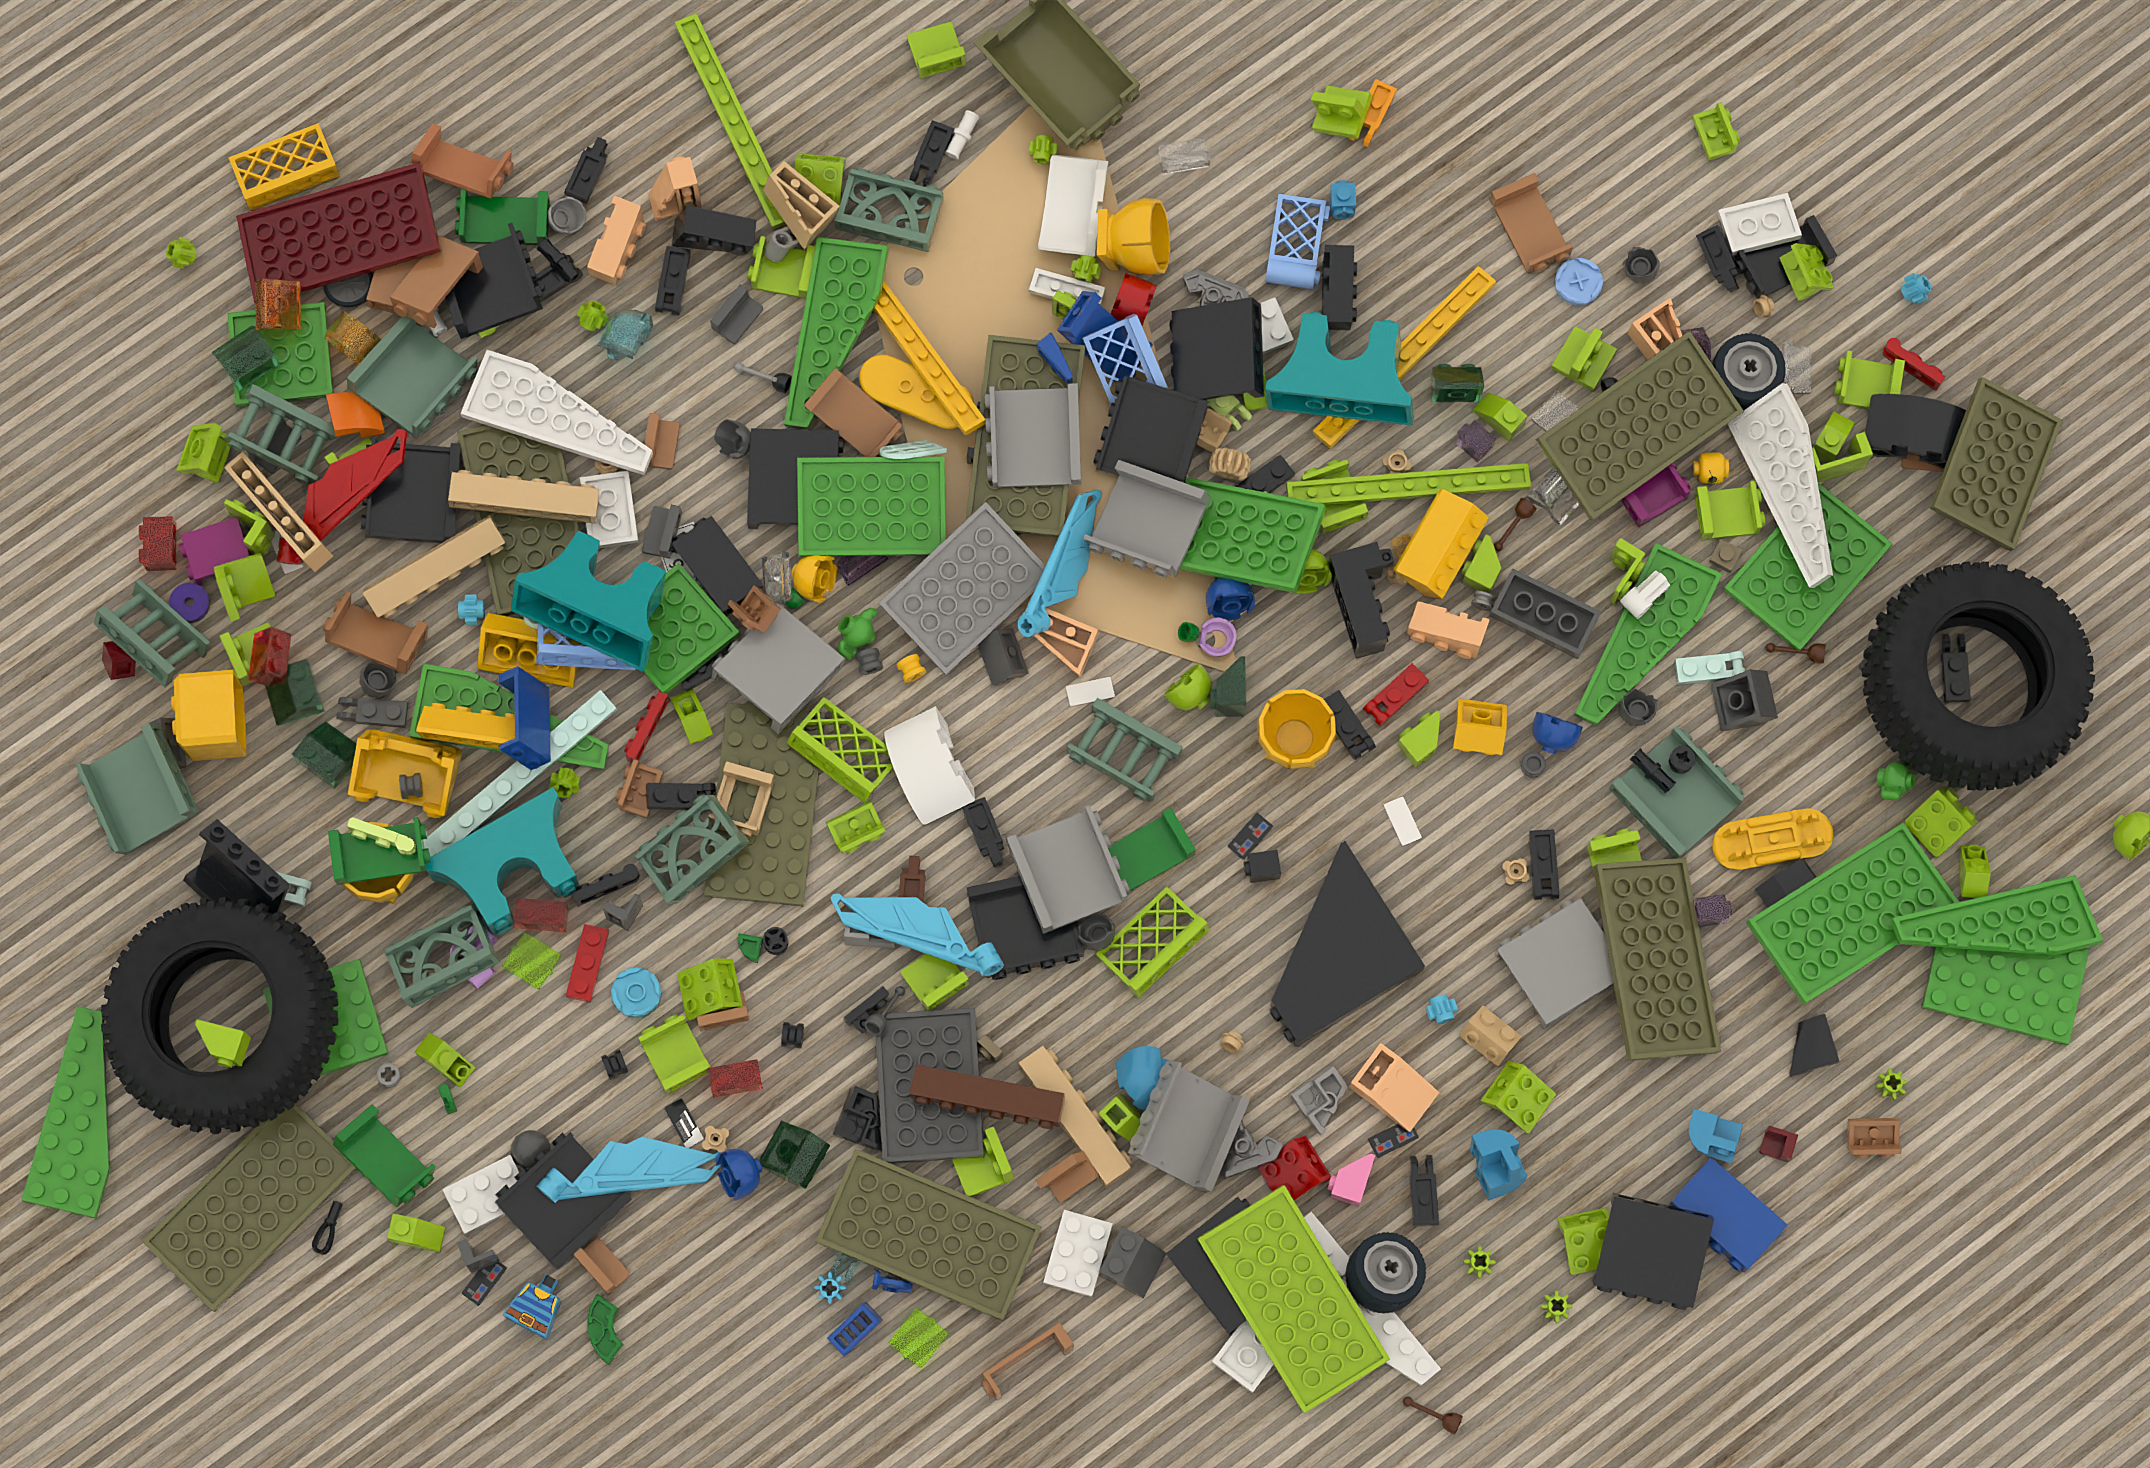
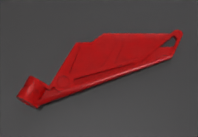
M398 429L392 437L331 463L323 479L308 485L303 521L320 541L334 530L403 463L407 441V432L404 429ZM398 438H400V450L390 454ZM280 537L277 562L301 565L302 558L284 537Z

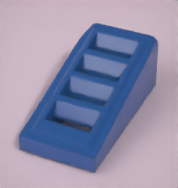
M1050 332L1037 343V351L1067 385L1073 383L1071 370L1054 336Z
M864 1302L827 1339L845 1357L883 1319L867 1302ZM862 1312L872 1320L871 1324L860 1315ZM855 1319L865 1328L863 1332L853 1323ZM848 1326L858 1337L854 1339L845 1328ZM840 1333L850 1343L848 1346L837 1337Z

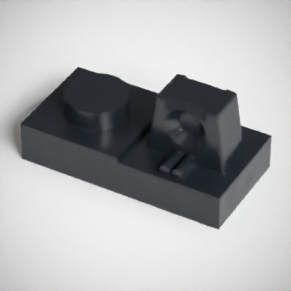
M882 986L848 1013L843 1020L848 1026L852 1024L863 1034L867 1031L864 1026L865 1021L869 1017L867 1011L873 1008L878 1011L888 1002L885 998L889 996V992Z

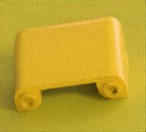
M366 730L357 739L348 795L354 796L355 800L361 802H368L369 799L379 796L423 806L422 810L427 812V816L441 818V816L447 814L461 761L462 750L453 746L386 731ZM414 773H420L423 797L409 796L408 799H402L399 776L403 774L413 776Z

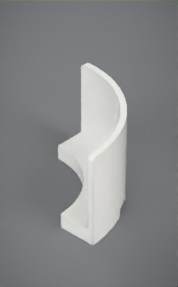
M1055 154L1051 156L1038 249L1095 257L1098 209H1103V206H1098V203H1103L1108 161Z
M936 706L884 732L887 750L897 778L922 824H928L975 801L974 786L965 773L960 761H954L950 751L954 746L949 734L948 724Z

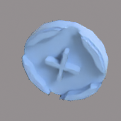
M1575 258L1574 260L1564 262L1558 269L1554 281L1555 289L1560 298L1568 304L1575 306L1587 305L1599 296L1603 285V277L1598 266L1592 261L1584 258Z

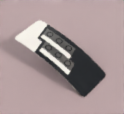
M682 1099L665 1107V1111L686 1148L704 1139Z

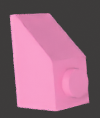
M1369 1154L1339 1169L1337 1176L1332 1175L1327 1188L1332 1191L1330 1198L1359 1207L1375 1155Z

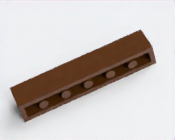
M921 1065L915 1066L910 1089L911 1099H915L914 1102L920 1105H929L932 1102L939 1104L940 1108L946 1110H954V1107L963 1108L965 1113L978 1115L979 1112L988 1113V1117L998 1120L1009 1117L1014 1118L1013 1122L1028 1125L1029 1121L1038 1123V1127L1044 1129H1053V1126H1060L1065 1102V1094L1061 1092Z

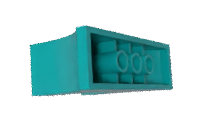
M1319 312L1303 313L1299 337L1293 355L1276 376L1266 381L1265 392L1268 410L1413 426L1412 397L1404 390L1397 376L1401 349L1399 323L1391 320L1375 321L1369 333V344L1366 351L1355 359L1341 360L1330 354L1331 344L1327 315Z
M577 531L566 549L550 564L535 571L518 574L514 583L511 611L644 672L648 666L653 638L648 621L661 602L666 576L665 570L644 561L633 570L632 576L626 582L617 585L604 584L594 578L600 540Z
M554 788L547 790L431 856V863L427 864V872L432 881L451 885L468 897L480 912L493 935L497 933L502 935L512 928L511 925L515 923L511 907L506 897L502 894L503 882L514 870L530 868L542 875L547 888L557 898L571 896L572 892L576 891V887L580 886L559 845L557 824L562 804Z

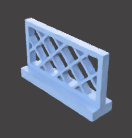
M1136 314L1127 316L1121 321L1082 337L1110 405L1115 403L1114 398H1118L1111 394L1110 387L1113 380H1119L1115 377L1119 364L1132 368L1129 377L1133 378L1135 370H1138L1145 374L1147 378L1145 382L1168 388ZM1124 325L1128 333L1125 342L1121 343L1111 339L1115 329ZM1110 332L1108 337L1104 336L1103 334ZM1098 336L1106 339L1107 341L1102 353L1093 350L1089 340ZM1129 339H1130V341H1131L1133 347L1127 345L1128 342H1129ZM1110 341L1123 346L1118 360L1105 355ZM1126 348L1136 352L1137 358L1133 366L1121 361ZM1095 354L1100 355L1099 361H1097ZM1104 357L1116 362L1112 375L1103 373L1100 368ZM1139 362L1142 366V369L1137 367ZM1104 376L1110 378L1108 384Z
M538 623L536 664L635 671V668L582 643L579 646H572L567 641L569 637L562 636L560 633L547 627L543 631V625ZM550 632L558 641L555 644H543V637Z

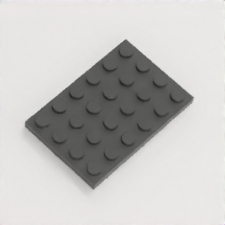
M975 1007L886 1014L884 1017L887 1023L881 1035L876 1036L883 1161L893 1164L984 1157L982 1112H979L978 1115L965 1113L963 1108L954 1107V1110H946L940 1108L939 1104L932 1102L929 1105H920L915 1103V1099L910 1097L916 1065L979 1077Z

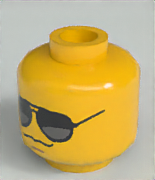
M1703 452L1699 455L1698 461H1693V475H1698V480L1701 484H1721L1724 478L1729 476V460L1725 459L1724 455L1720 452Z

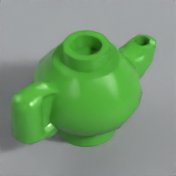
M868 608L860 615H854L853 617L846 615L840 621L838 631L842 633L843 639L839 641L837 652L847 660L855 656L857 648L869 646L873 643L875 633L871 620L877 615V609Z
M1895 761L1890 763L1887 768L1879 769L1877 785L1881 788V797L1883 799L1898 800L1910 788H1914L1916 776L1910 770L1911 763L1906 765L1902 761Z

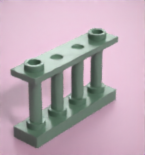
M252 384L247 388L244 397L249 399L250 405L236 434L229 432L223 440L229 442L228 446L235 450L242 451L243 449L295 475L294 479L300 483L308 484V482H315L318 476L311 473V469L324 442L328 441V439L333 440L336 438L333 425ZM264 406L271 410L272 416L258 445L246 440L245 436L258 409ZM286 417L293 421L294 427L279 457L268 451L267 448L280 420ZM307 428L315 432L316 438L302 467H299L289 462V459L302 431Z
M138 579L135 582L132 594L134 597L114 612L110 611L105 605L97 610L94 625L162 686L166 687L173 680L174 666L194 651L204 658L207 655L210 642L203 633L198 632L155 594L149 585H145ZM143 604L151 613L132 628L120 620L137 606ZM157 620H161L169 629L151 643H146L138 636ZM176 635L187 644L168 659H164L156 652Z
M1097 698L1092 705L1095 719L1078 747L1069 743L1067 746V753L1070 754L1069 758L1078 764L1083 762L1134 791L1133 795L1142 801L1148 799L1152 802L1155 797V792L1150 790L1152 784L1167 760L1171 758L1176 761L1182 753V746ZM1109 721L1116 725V732L1100 758L1097 759L1086 753L1103 723ZM1130 733L1137 738L1138 743L1119 772L1107 764L1123 737ZM1152 746L1159 750V755L1140 784L1128 776L1145 748Z

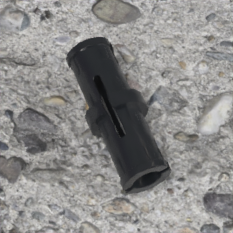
M545 239L539 244L537 250L550 262V267L553 270L557 269L569 284L579 278L581 273L567 260V255L560 253L549 239Z
M1641 748L1630 758V761L1645 773L1644 777L1647 780L1651 779L1665 794L1676 784V781L1671 779L1660 768L1661 765L1655 763Z

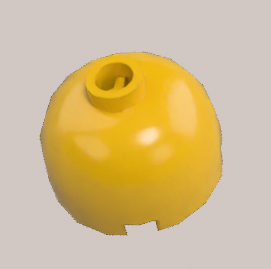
M829 555L804 556L793 566V584L800 596L818 603L827 599V597L823 596L827 589L832 592L837 578V565L833 564L832 561L835 560L834 557Z

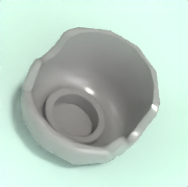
M573 197L554 201L548 208V224L557 233L562 235L572 234L583 227L586 221V209L579 200Z

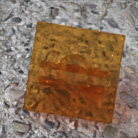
M256 279V330H301L300 281Z

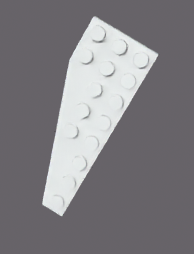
M486 350L461 411L462 418L645 475L653 455L650 448L618 428L614 422L600 415L596 409L572 392L561 387L554 379L543 374L533 364Z
M1782 383L1727 424L1808 586L1815 588L1833 576L1809 427L1788 384Z
M1310 1212L1304 1218L1347 1287L1345 1272L1349 1257L1315 1215ZM1355 1300L1390 1358L1386 1364L1420 1386L1441 1370L1395 1312L1385 1314L1373 1312L1364 1308Z

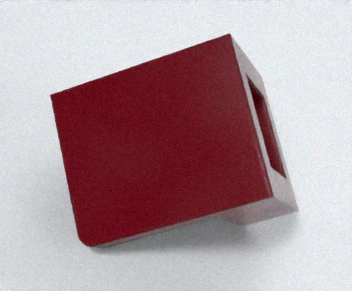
M113 641L103 642L102 662L110 679L115 680L135 676L136 661Z
M1768 1126L1765 1130L1759 1152L1762 1155L1789 1162L1792 1159L1798 1134Z

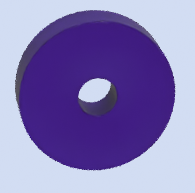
M184 583L173 590L169 599V606L188 623H195L207 615L210 608V599L207 592L200 585ZM194 600L192 606H186V602Z

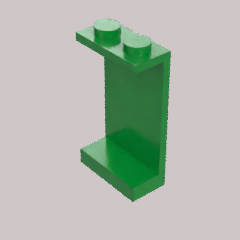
M461 189V198L456 199V211L460 212V219L455 221V235H459L461 243L490 244L511 236L508 224L513 223L516 231L521 230L525 241L523 245H539L542 241L548 239L549 224L547 221V211L550 207L548 191H538V198L492 197L490 199L482 196H468L467 191Z
M1172 808L1163 811L1162 817L1113 843L1108 848L1111 857L1116 856L1121 869L1117 872L1120 879L1125 878L1130 891L1194 856L1196 851Z
M416 817L413 818L414 823L382 827L413 839L417 849L415 854L410 856L400 854L397 847L390 845V848L375 844L376 840L369 837L366 840H361L352 836V832L340 834L338 829L328 831L333 876L336 884L341 885L426 872L427 864L431 863L429 849H424L423 839H427L426 825L421 824L419 818Z
M372 1104L335 1136L333 1146L397 1208L401 1203H409L415 1197L416 1190L420 1187L426 1188L434 1180L433 1174L436 1166L432 1163L426 1168L377 1119L379 1110Z

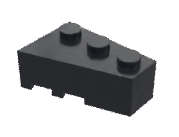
M687 205L675 219L671 246L745 255L753 248L757 220Z
M1325 245L1322 260V314L1327 315L1329 330H1351L1352 322H1356L1357 308H1353V299L1357 298V285H1353V276H1357V262H1354V245Z

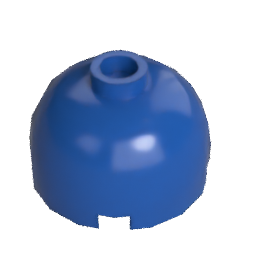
M1216 579L1210 584L1206 592L1207 612L1209 615L1213 614L1214 618L1220 617L1228 621L1241 618L1240 613L1246 610L1247 614L1250 613L1255 607V597L1251 586L1248 583L1232 579Z
M1536 712L1532 731L1535 740L1543 745V751L1556 754L1557 750L1567 751L1577 743L1583 727L1548 714Z
M736 1148L720 1152L716 1155V1166L721 1164L722 1172L718 1173L719 1180L726 1194L729 1197L735 1196L734 1201L745 1198L758 1187L759 1173L762 1172V1167L757 1158L754 1159L749 1152Z

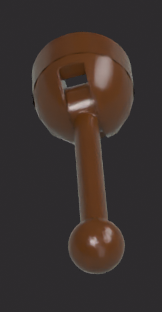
M1524 498L1518 501L1515 507L1517 517L1500 541L1494 543L1495 551L1499 552L1503 549V543L1521 518H1530L1535 513L1537 508L1531 502Z
M1768 643L1765 648L1769 653L1782 651L1807 654L1812 662L1823 664L1826 644H1813L1809 649H1801L1800 651L1796 648L1775 646L1773 643Z
M1411 1397L1403 1399L1404 1406H1412L1442 1420L1444 1429L1454 1435L1456 1434L1463 1418L1462 1415L1450 1412L1443 1416L1414 1402Z

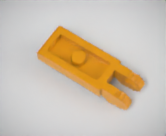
M1375 79L1369 91L1373 98L1363 123L1364 127L1369 128L1363 140V145L1366 147L1370 145L1375 131H1378L1397 92V88Z

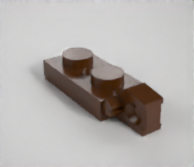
M909 855L908 869L902 868V873H900L899 897H917L924 903L925 870L919 869V856Z

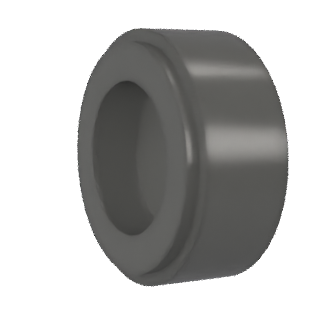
M1538 752L1527 753L1521 761L1522 772L1531 778L1539 777L1546 768V760Z

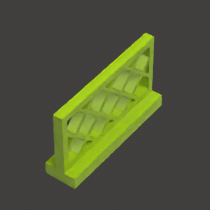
M825 697L821 699L803 722L794 729L787 741L789 746L863 803L869 799L874 790L893 769L892 762L879 765L877 754H886L890 757L886 744ZM825 707L832 713V719H820L819 710ZM833 724L835 735H823L822 725ZM838 724H847L851 727L852 734H840ZM807 725H817L818 735L811 736L803 729ZM853 739L855 750H843L841 740ZM858 739L868 740L871 743V749H860ZM836 740L838 750L830 751L825 747V741ZM873 754L874 765H862L861 755ZM856 755L857 765H848L845 762L844 756ZM875 770L876 781L872 783L866 779L864 771Z
M1166 886L1115 935L1111 945L1096 953V957L1125 983L1139 999L1210 931L1209 926L1201 916L1199 917ZM1166 896H1169L1174 901V910H1160V902ZM1146 915H1156V927H1142V919ZM1160 915H1174V926L1159 927ZM1177 915H1189L1193 921L1188 926H1177ZM1173 931V940L1170 943H1159V932ZM1128 932H1138V944H1124V936ZM1142 932H1156V943L1142 944ZM1156 948V955L1152 960H1141V949ZM1110 949H1120V961H1109L1104 955ZM1124 949H1138V960L1124 961ZM1138 965V973L1129 980L1123 974L1124 966Z

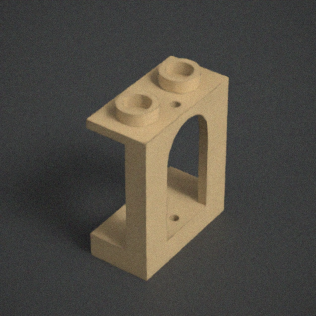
M726 762L717 799L727 812L736 780L760 786L748 822L744 824L732 820L746 837H751V835L758 836L775 782L774 775ZM712 812V814H709V817L714 826L715 814ZM721 823L719 830L727 831Z

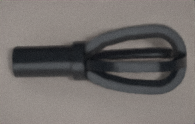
M333 1201L327 1218L319 1227L312 1241L313 1251L317 1254L325 1255L331 1250L336 1221L343 1205L337 1201ZM330 1226L326 1246L320 1250L317 1248L319 1240L325 1229Z

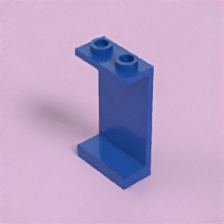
M1082 291L1057 331L1070 343L1085 345L1082 337L1118 321L1099 304L1102 298L1096 292ZM1125 327L1116 328L1111 339L1124 343L1128 334ZM1107 332L1103 335L1108 337L1110 332ZM1099 336L1089 340L1092 349L1102 353L1107 340ZM1129 339V342H1128L1127 345L1133 347V345H1132V343H1131V341H1130V339ZM1110 341L1105 355L1118 360L1123 346ZM1085 346V356H1086L1089 360H1091V358H1090V356H1089V353H1088V351H1087V349H1086V346ZM1126 348L1121 361L1133 366L1137 358L1136 352ZM1095 354L1097 361H1099L1100 355ZM1104 357L1100 368L1104 373L1112 375L1116 362ZM1119 364L1115 377L1123 380L1124 376L1130 375L1132 368Z
M517 666L499 675V684L514 693L515 738L499 745V750L528 769L533 770L551 762L549 687Z

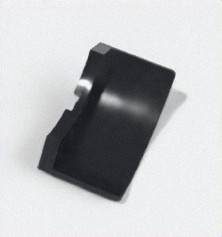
M1873 394L1870 400L1865 434L1875 457L1906 458L1907 454L1920 456L1919 461L1944 469L1966 410L1953 404L1925 397L1903 394Z

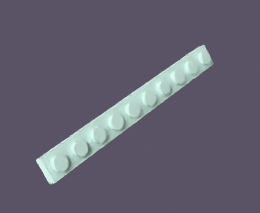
M601 690L598 691L550 732L551 762L537 769L530 770L516 761L430 834L427 839H424V849H429L430 857L476 831L617 711V708Z

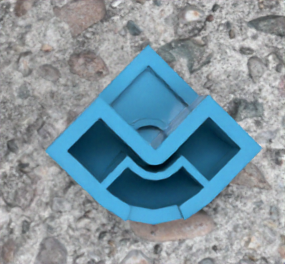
M1152 1046L1137 1047L1125 1053L1116 1062L1117 1079L1120 1089L1125 1088L1128 1095L1134 1100L1132 1104L1143 1111L1147 1109L1150 1094L1160 1078L1161 1068L1166 1064V1061H1169L1161 1058L1160 1048Z
M1693 1109L1689 1123L1691 1143L1698 1152L1708 1157L1732 1163L1743 1124Z
M1498 1129L1486 1130L1472 1135L1470 1154L1472 1156L1475 1155L1478 1168L1475 1170V1173L1488 1201L1512 1192L1523 1184L1527 1178L1521 1160L1517 1155L1519 1142L1510 1133Z

